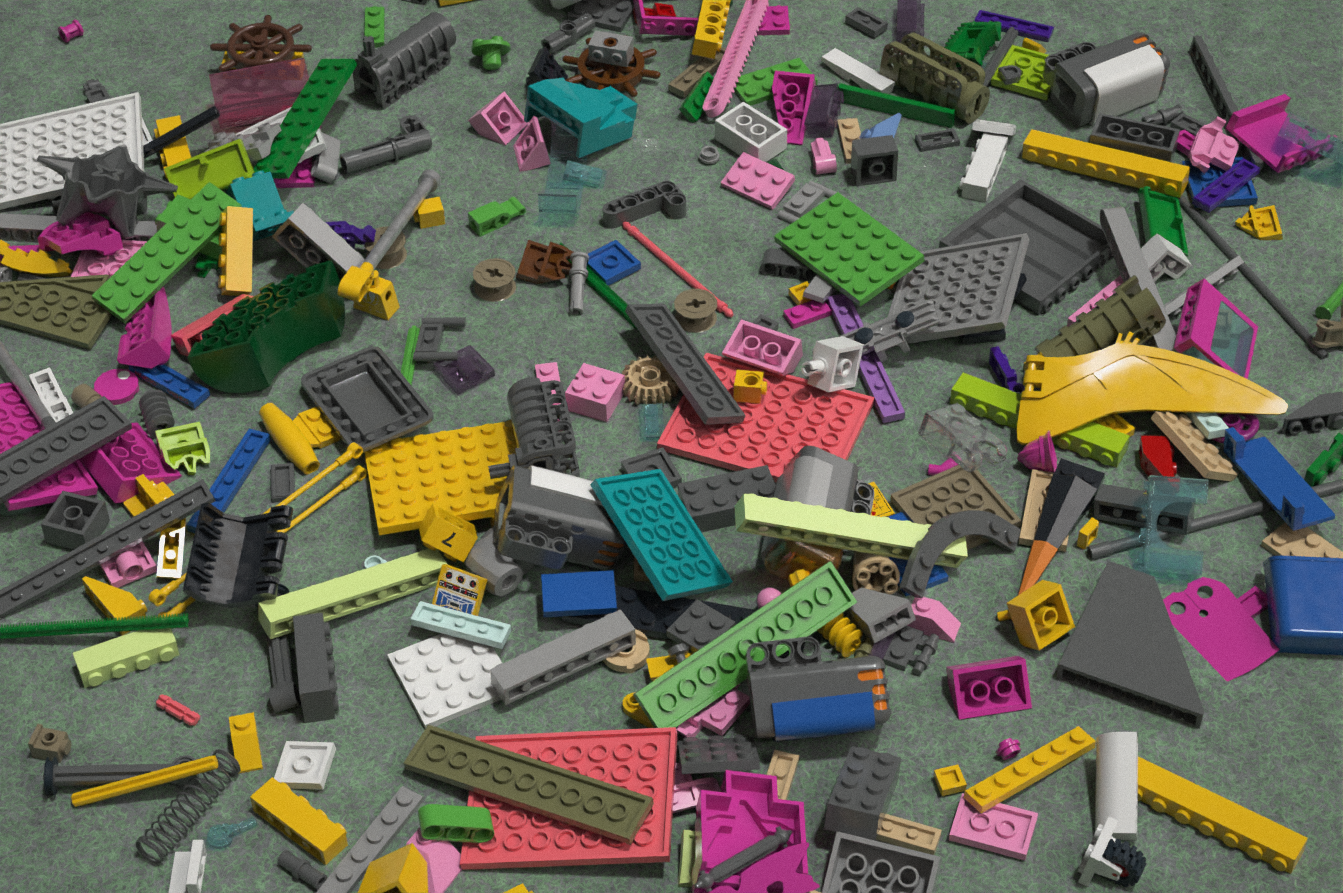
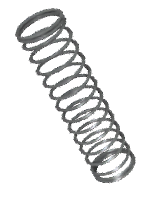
M220 749L215 750L212 754L218 760L217 769L222 771L229 781L222 780L213 770H211L212 773H202L206 780L197 778V775L194 778H190L189 785H184L183 792H179L176 795L177 799L171 800L170 806L165 807L164 814L158 815V821L152 822L151 828L145 830V836H140L136 840V848L143 857L155 864H161L164 861V856H168L169 853L164 846L166 844L157 836L155 831L165 836L172 843L173 846L166 845L167 848H175V844L171 840L173 837L165 831L161 824L169 827L177 834L179 839L173 838V840L181 841V836L176 831L178 829L170 822L168 817L176 820L183 826L185 832L178 830L180 833L187 834L186 826H194L191 817L193 819H200L198 811L206 812L204 803L212 805L211 797L218 798L217 790L225 789L223 782L231 783L230 776H237L241 771L240 765L231 754ZM216 753L222 754V755H224L225 757H227L229 760H231V762H232V763L235 765V767L237 768V771H236V769L234 768V766H233L231 763H229L228 761H226L225 759H223V758H221V757H217V756H216ZM219 759L227 763L233 770L228 769ZM205 773L217 779L223 788L221 789L213 785ZM196 779L199 787L191 785L192 780ZM198 780L208 784L217 795L214 796L208 793ZM190 787L194 795L185 792V788ZM193 788L203 792L209 798L210 803L203 801ZM183 794L188 803L178 799L179 795ZM186 794L193 797L199 803H201V805L204 807V810L198 809L196 806H194V804L187 798ZM177 801L181 809L172 807V803ZM180 802L191 807L198 817L190 815ZM171 808L175 817L166 814V810ZM174 809L184 814L192 824L185 823L175 813ZM161 816H165L167 822H168L170 825H168L167 823L161 822V821L159 820V818H160ZM158 823L163 832L153 829V825ZM152 830L156 839L147 836V832ZM149 839L159 844L166 851V854L162 853V851L153 842L149 841ZM140 842L151 847L158 854L160 860L154 859L146 853Z

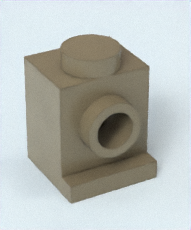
M37 724L28 742L32 758L46 760L49 757L50 761H53V758L56 757L57 761L61 763L64 755H68L71 750V740H69L67 732L43 728L42 724Z

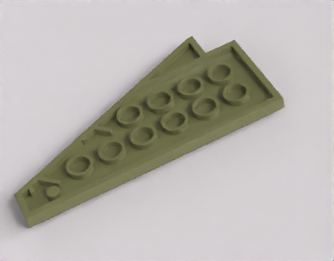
M110 275L0 282V324L91 349L112 316L109 311L92 299V295L110 278Z

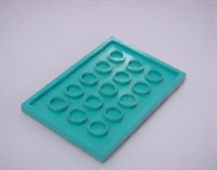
M661 469L598 478L590 484L662 601L723 589L731 585L732 579Z

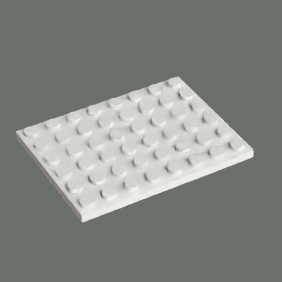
M139 92L0 124V210L62 195L65 180L54 170L40 164L37 161L39 155L66 158L78 156L82 159L89 158L93 154H103L117 146H122L128 149L131 161L138 164L139 168L144 171L142 110Z

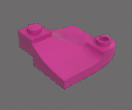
M88 212L65 226L58 221L52 223L37 238L39 247L42 250H55L61 254L77 250H96L105 256L115 254L116 251L123 249L120 233L110 228L108 219Z

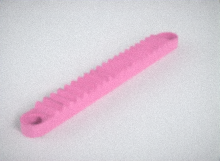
M746 0L702 107L709 118L720 115L724 111L726 104L730 103L731 93H734V88L737 87L736 83L739 82L738 78L741 77L740 73L743 72L742 67H745L744 62H747L746 57H749L748 52H751L750 47H753L752 42H755L754 37H757L756 32H759L758 27H761L760 22H763L762 17H765L764 12H767L766 7H769L768 0Z

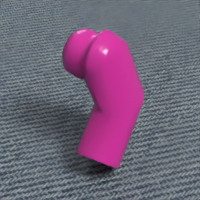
M950 457L941 465L929 464L928 475L934 476L961 464L960 460L957 457Z

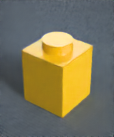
M440 197L424 199L413 214L414 222H419L421 229L445 224L444 209Z

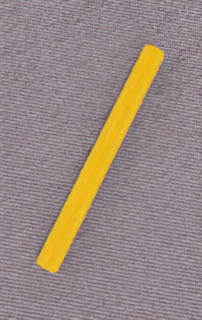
M211 755L79 791L71 795L72 804L75 807L83 806L215 770L218 768V760L216 756Z

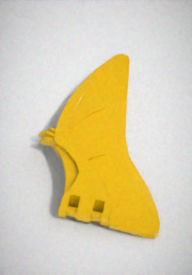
M1129 331L1124 341H1121L1123 334L1119 333L1114 345L1084 355L1071 357L1028 355L1026 357L1028 367L1024 372L1023 379L1025 390L1022 391L1017 422V442L1021 445H1027L1031 441L1038 439L1039 436H1044L1048 430H1050L1051 438L1113 413L1164 411L1281 415L1286 413L1288 404L1269 390L1217 365L1166 349L1138 345L1140 341L1138 338L1131 343L1130 340L1134 333ZM1037 367H1044L1043 370H1036ZM1034 388H1041V391H1034Z

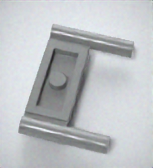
M810 181L783 206V211H779L778 218L792 224L808 213L824 196L830 198L837 192Z

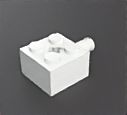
M844 336L816 341L813 348L812 361L804 362L802 366L807 367L801 368L802 373L805 376H809L808 384L826 392L855 387L864 344Z

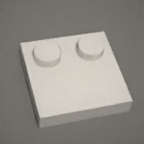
M286 741L274 779L280 783H286L290 789L323 790L336 751L334 742Z

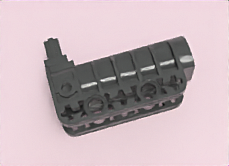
M432 12L418 23L412 25L408 30L403 31L399 36L378 48V50L375 49L374 37L364 36V50L357 54L358 58L355 59L357 66L352 73L355 91L361 95L374 91L377 104L387 108L398 101L402 95L408 94L428 80V77L434 76L447 67L451 61L450 47L456 43V34L451 23L442 14Z
M534 377L524 378L514 383L508 391L507 401L517 446L515 448L516 454L508 455L509 463L488 466L490 479L508 476L513 465L527 469L532 465L567 474L566 470L571 469L570 475L580 477L575 451L576 441L563 384L556 380L540 382L539 378ZM551 390H555L556 394H552ZM564 458H571L570 460H567V461H563V460H562V459H564Z

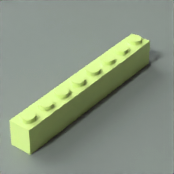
M437 548L435 551L431 549L422 550L278 596L276 599L258 603V620L270 639L294 632L293 616L323 612L324 622L436 586L441 566L447 563Z

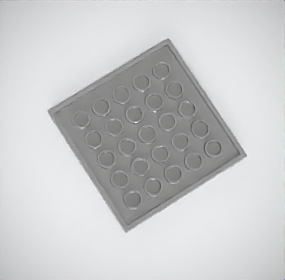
M1027 233L921 251L925 261L899 279L888 317L896 314L898 309L905 310L932 299L940 324L907 337V344L1005 329L1029 243Z

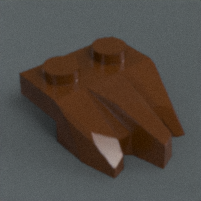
M528 240L516 278L534 284L564 279L565 275H569V270L572 268V263L567 260L570 259V255L574 252L553 242L546 246Z

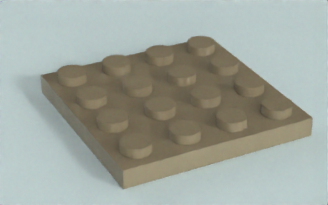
M969 460L892 493L890 498L895 507L900 512H903L912 523L933 525L944 516L955 512L980 510L998 515L1017 528L1021 527V519ZM977 535L965 536L967 550L989 541Z

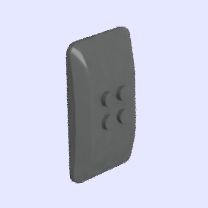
M376 346L362 349L307 372L301 377L302 387L347 446L355 442L363 448V452L428 425L434 417L432 410L383 350Z

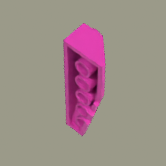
M163 286L132 317V323L130 322L126 325L127 334L122 335L119 342L117 361L120 364L152 369L157 365L165 364L169 360L172 326L167 296Z

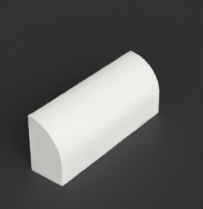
M1109 732L1101 734L1096 738L1095 832L1099 824L1104 826L1108 817H1111L1118 821L1111 836L1115 839L1137 840V732Z

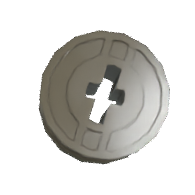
M389 226L376 228L374 242H366L364 244L367 250L366 258ZM402 231L376 268L391 269L405 261L407 257V251L404 248L406 239Z
M499 258L480 262L473 270V279L476 281V294L480 298L491 302L509 298L516 290V282L513 280L516 275L514 266L510 262Z
M689 289L677 295L674 301V308L677 311L675 319L684 331L692 333L703 332L715 325L717 321V314L715 313L717 299L712 293L703 289Z

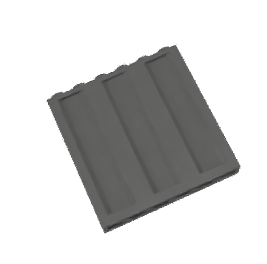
M1021 179L939 242V248L1027 233L1029 243L1021 273L1026 275L1027 281L1014 301L1038 316L1044 311H1049L1056 301L1063 300L1067 292L1071 289L1075 290L1085 278L1089 279L1097 268L1104 267L1107 260L1113 257L1101 225Z

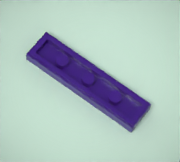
M979 10L974 20L975 22H1001V32H1007L1010 27H1014L1015 30H1018V36L1049 42L1054 31L1053 26Z
M1243 158L1193 197L1192 204L1210 213L1258 175L1260 167Z

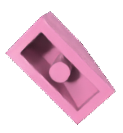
M926 597L914 598L911 606L916 620L907 626L923 631L924 635L936 634L939 636V639L954 643L961 623L940 601Z

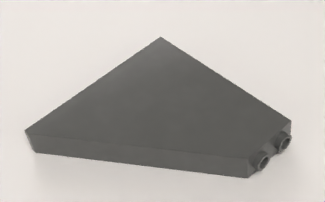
M1108 561L1059 662L1057 678L1200 729L1204 709L1155 577Z

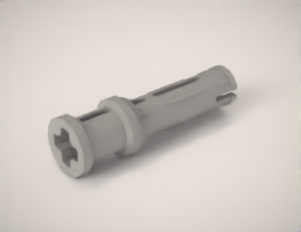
M574 252L570 255L572 268L569 270V276L572 279L569 312L571 314H579L580 310V314H583L584 283L588 277L586 266L589 262V256L584 252Z

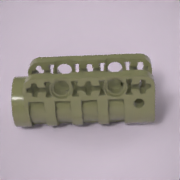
M914 32L905 35L901 43L893 41L883 49L880 74L895 81L894 85L900 88L906 87L911 94L923 96L924 100L932 105L938 104L941 107L954 109L956 117L968 124L974 122L985 111L990 98V90L984 86L985 71L981 66ZM925 46L930 49V55L925 53ZM956 62L961 64L962 71L956 68Z
M1133 275L1112 291L1113 295L1106 300L1100 299L1094 304V309L1087 314L1082 312L1076 317V322L1069 327L1064 325L1057 331L1058 335L1051 340L1045 339L1035 347L1038 355L1044 357L1084 355L1114 345L1119 333L1123 334L1121 341H1124L1129 331L1134 333V335L1139 332L1135 338H1131L1130 342L1133 343L1138 338L1140 339L1138 345H1141L1165 326L1166 319L1148 288L1141 290L1138 278Z

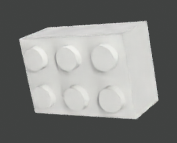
M742 102L715 120V139L739 155L745 152L766 162L787 148V129L747 103Z

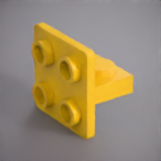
M142 474L135 478L139 494L123 503L124 507L134 517L175 494L165 482L156 485L153 480L149 481Z

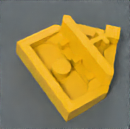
M1250 205L1249 211L1242 218H1238L1235 221V225L1260 240L1283 239L1275 205L1254 209Z

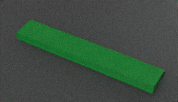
M842 83L838 86L837 102L893 115L900 113L901 117L952 128L954 125V109Z

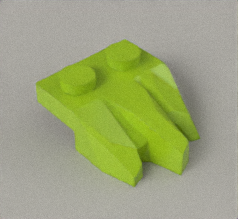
M200 422L155 431L161 457L174 470L183 465L188 475H195L197 462L203 465L210 464V448L207 438L204 437Z

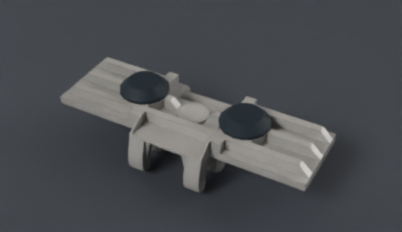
M930 299L905 310L898 309L896 314L872 324L866 322L863 324V327L841 336L864 344L862 355L875 350L880 361L883 362L888 360L885 353L886 349L898 345L906 353L910 351L907 337L940 323L934 302Z

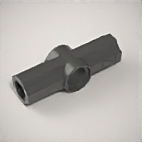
M588 13L574 21H563L559 25V30L541 40V46L543 48L546 47L550 54L563 46L575 45L578 37L595 28V21Z

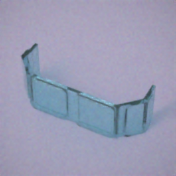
M550 120L551 164H549L545 194H538L539 213L579 215L588 155L577 158L578 138Z

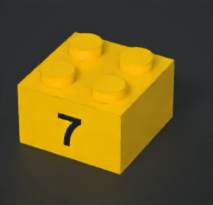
M435 504L431 505L419 526L423 545L434 551L436 548L443 551L444 556L452 561H457L458 559L464 562L478 538L474 524L455 516Z

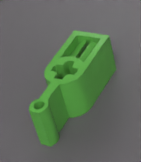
M511 197L508 201L501 204L493 201L468 212L469 226L481 237L507 225L511 218L525 214L526 208L515 197Z

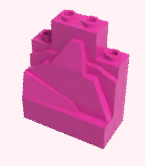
M726 770L721 785V792L700 790L696 805V859L692 870V893H709L706 889L695 888L694 886L698 881L701 870L709 873L714 866L768 835H774L778 826L781 829L792 831L787 842L788 846L785 848L806 842L804 802L778 799L777 776ZM778 845L776 850L719 883L714 882L711 889L728 885L737 891L740 887L743 871L785 848L782 845ZM807 851L797 867L796 873L808 875ZM776 881L768 885L767 892L782 893L783 883Z

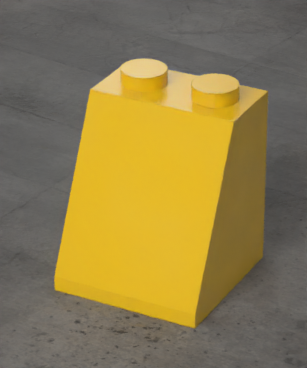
M413 843L370 862L358 893H428L427 862Z

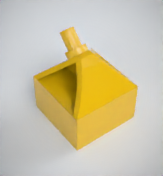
M1046 580L1039 581L1007 602L1008 610L997 612L999 621L1009 619L1013 621L1020 644L1039 651L1075 627L1061 584Z

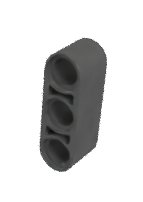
M775 248L765 251L760 268L764 275L773 274V276L794 277V279L808 281L809 279L813 280L817 273L788 251Z

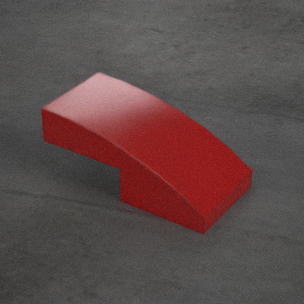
M654 3L652 9L644 8L645 16L676 17L673 5ZM634 8L632 13L635 23L637 24L636 13Z

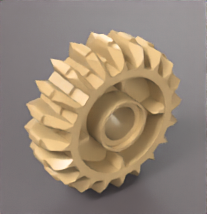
M647 355L643 359L638 356L637 361L631 360L630 364L625 365V369L622 371V374L625 375L623 393L624 397L628 396L629 402L635 400L636 405L642 402L645 408L648 404H652L655 408L656 403L663 406L665 401L671 402L672 397L677 396L679 387L656 355L653 358H649Z

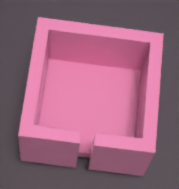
M583 363L575 379L572 380L565 392L568 410L608 422L624 395L625 375Z

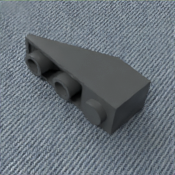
M1343 392L1320 394L1286 416L1283 422L1282 434H1298L1303 431H1320L1325 428L1343 427Z

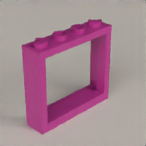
M633 0L639 34L696 35L699 18L645 16L643 1Z

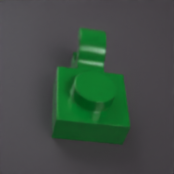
M201 253L197 259L196 269H200L197 277L205 278L211 269L217 270L219 268V260Z

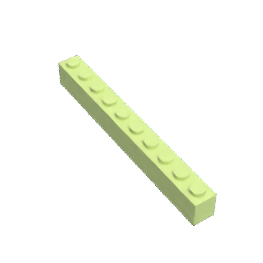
M743 494L735 505L736 531L905 560H909L916 543L924 538L928 528L931 526L930 524H917L907 520L900 521L890 519L889 517L871 516L866 513L848 512L844 509H830L821 505L813 506L797 501L790 502L778 498L761 497L755 494ZM965 536L949 544L939 555L935 565L957 568L968 557Z

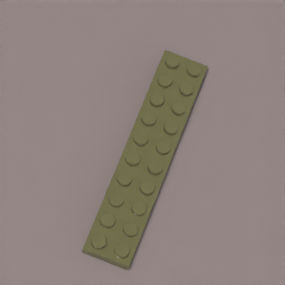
M429 724L403 763L407 770L630 845L654 805L652 797Z

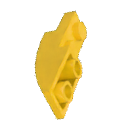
M0 240V255L4 256L1 264L14 271L29 273L39 277H64L72 275L73 271L68 268L69 263L59 258L56 262L50 259L51 255L39 249L37 253L30 250L29 254L19 248L14 251L9 248L10 244Z

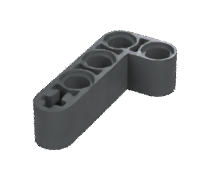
M662 181L604 204L602 208L603 224L607 228L614 229L623 226V222L631 223L662 210L672 219H682L686 216L687 212L686 196L675 183Z

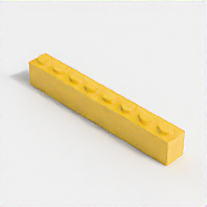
M1031 129L1023 143V159L1137 188L1149 186L1151 191L1181 198L1189 180V166Z
M1138 756V801L1150 805L1157 812H1165L1175 817L1182 824H1189L1198 828L1204 835H1212L1222 840L1229 847L1239 848L1247 852L1251 858L1261 859L1271 864L1278 871H1286L1290 874L1293 872L1304 852L1307 837Z

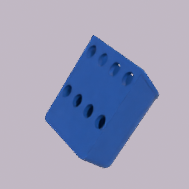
M1268 557L1263 562L1270 635L1271 640L1280 649L1277 652L1343 655V558Z

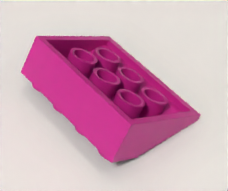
M137 422L131 423V430L80 458V461L114 503H123L139 494L135 478L142 474L149 481L153 480L156 485L161 482H165L167 485L182 476L177 469L174 470L164 461L157 445Z

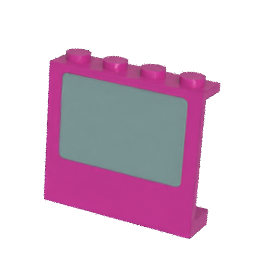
M1202 279L1187 289L1174 349L1182 353L1194 346L1213 364L1248 379L1258 326L1206 279Z

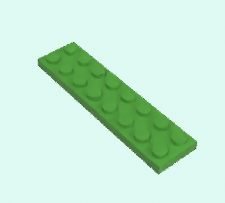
M209 182L92 295V299L119 320L126 323L222 229V225L219 224L220 213H223L227 206L242 207V205Z

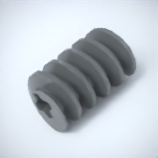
M151 390L142 395L139 400V407L148 434L156 438L155 431L174 426V417L166 399V394L163 391Z

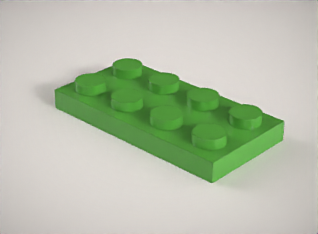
M800 58L792 59L741 75L738 78L739 82L736 83L737 87L734 88V92L742 102L752 106L774 99L772 84L775 71L812 74V72Z

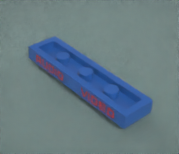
M164 364L161 366L157 365L152 369L129 365V371L135 373L136 376L194 409L210 396L209 389Z

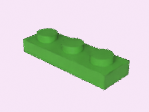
M377 6L365 8V36L374 37L375 48L385 45V8Z

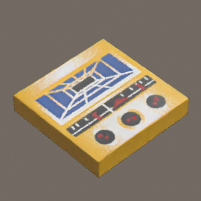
M443 564L432 604L478 616L488 579Z

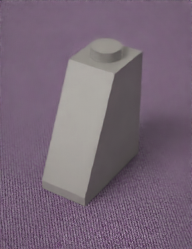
M865 588L852 592L857 603L845 610L850 621L874 643L916 620L908 599Z

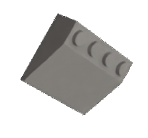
M837 831L822 893H934L942 859L939 856Z

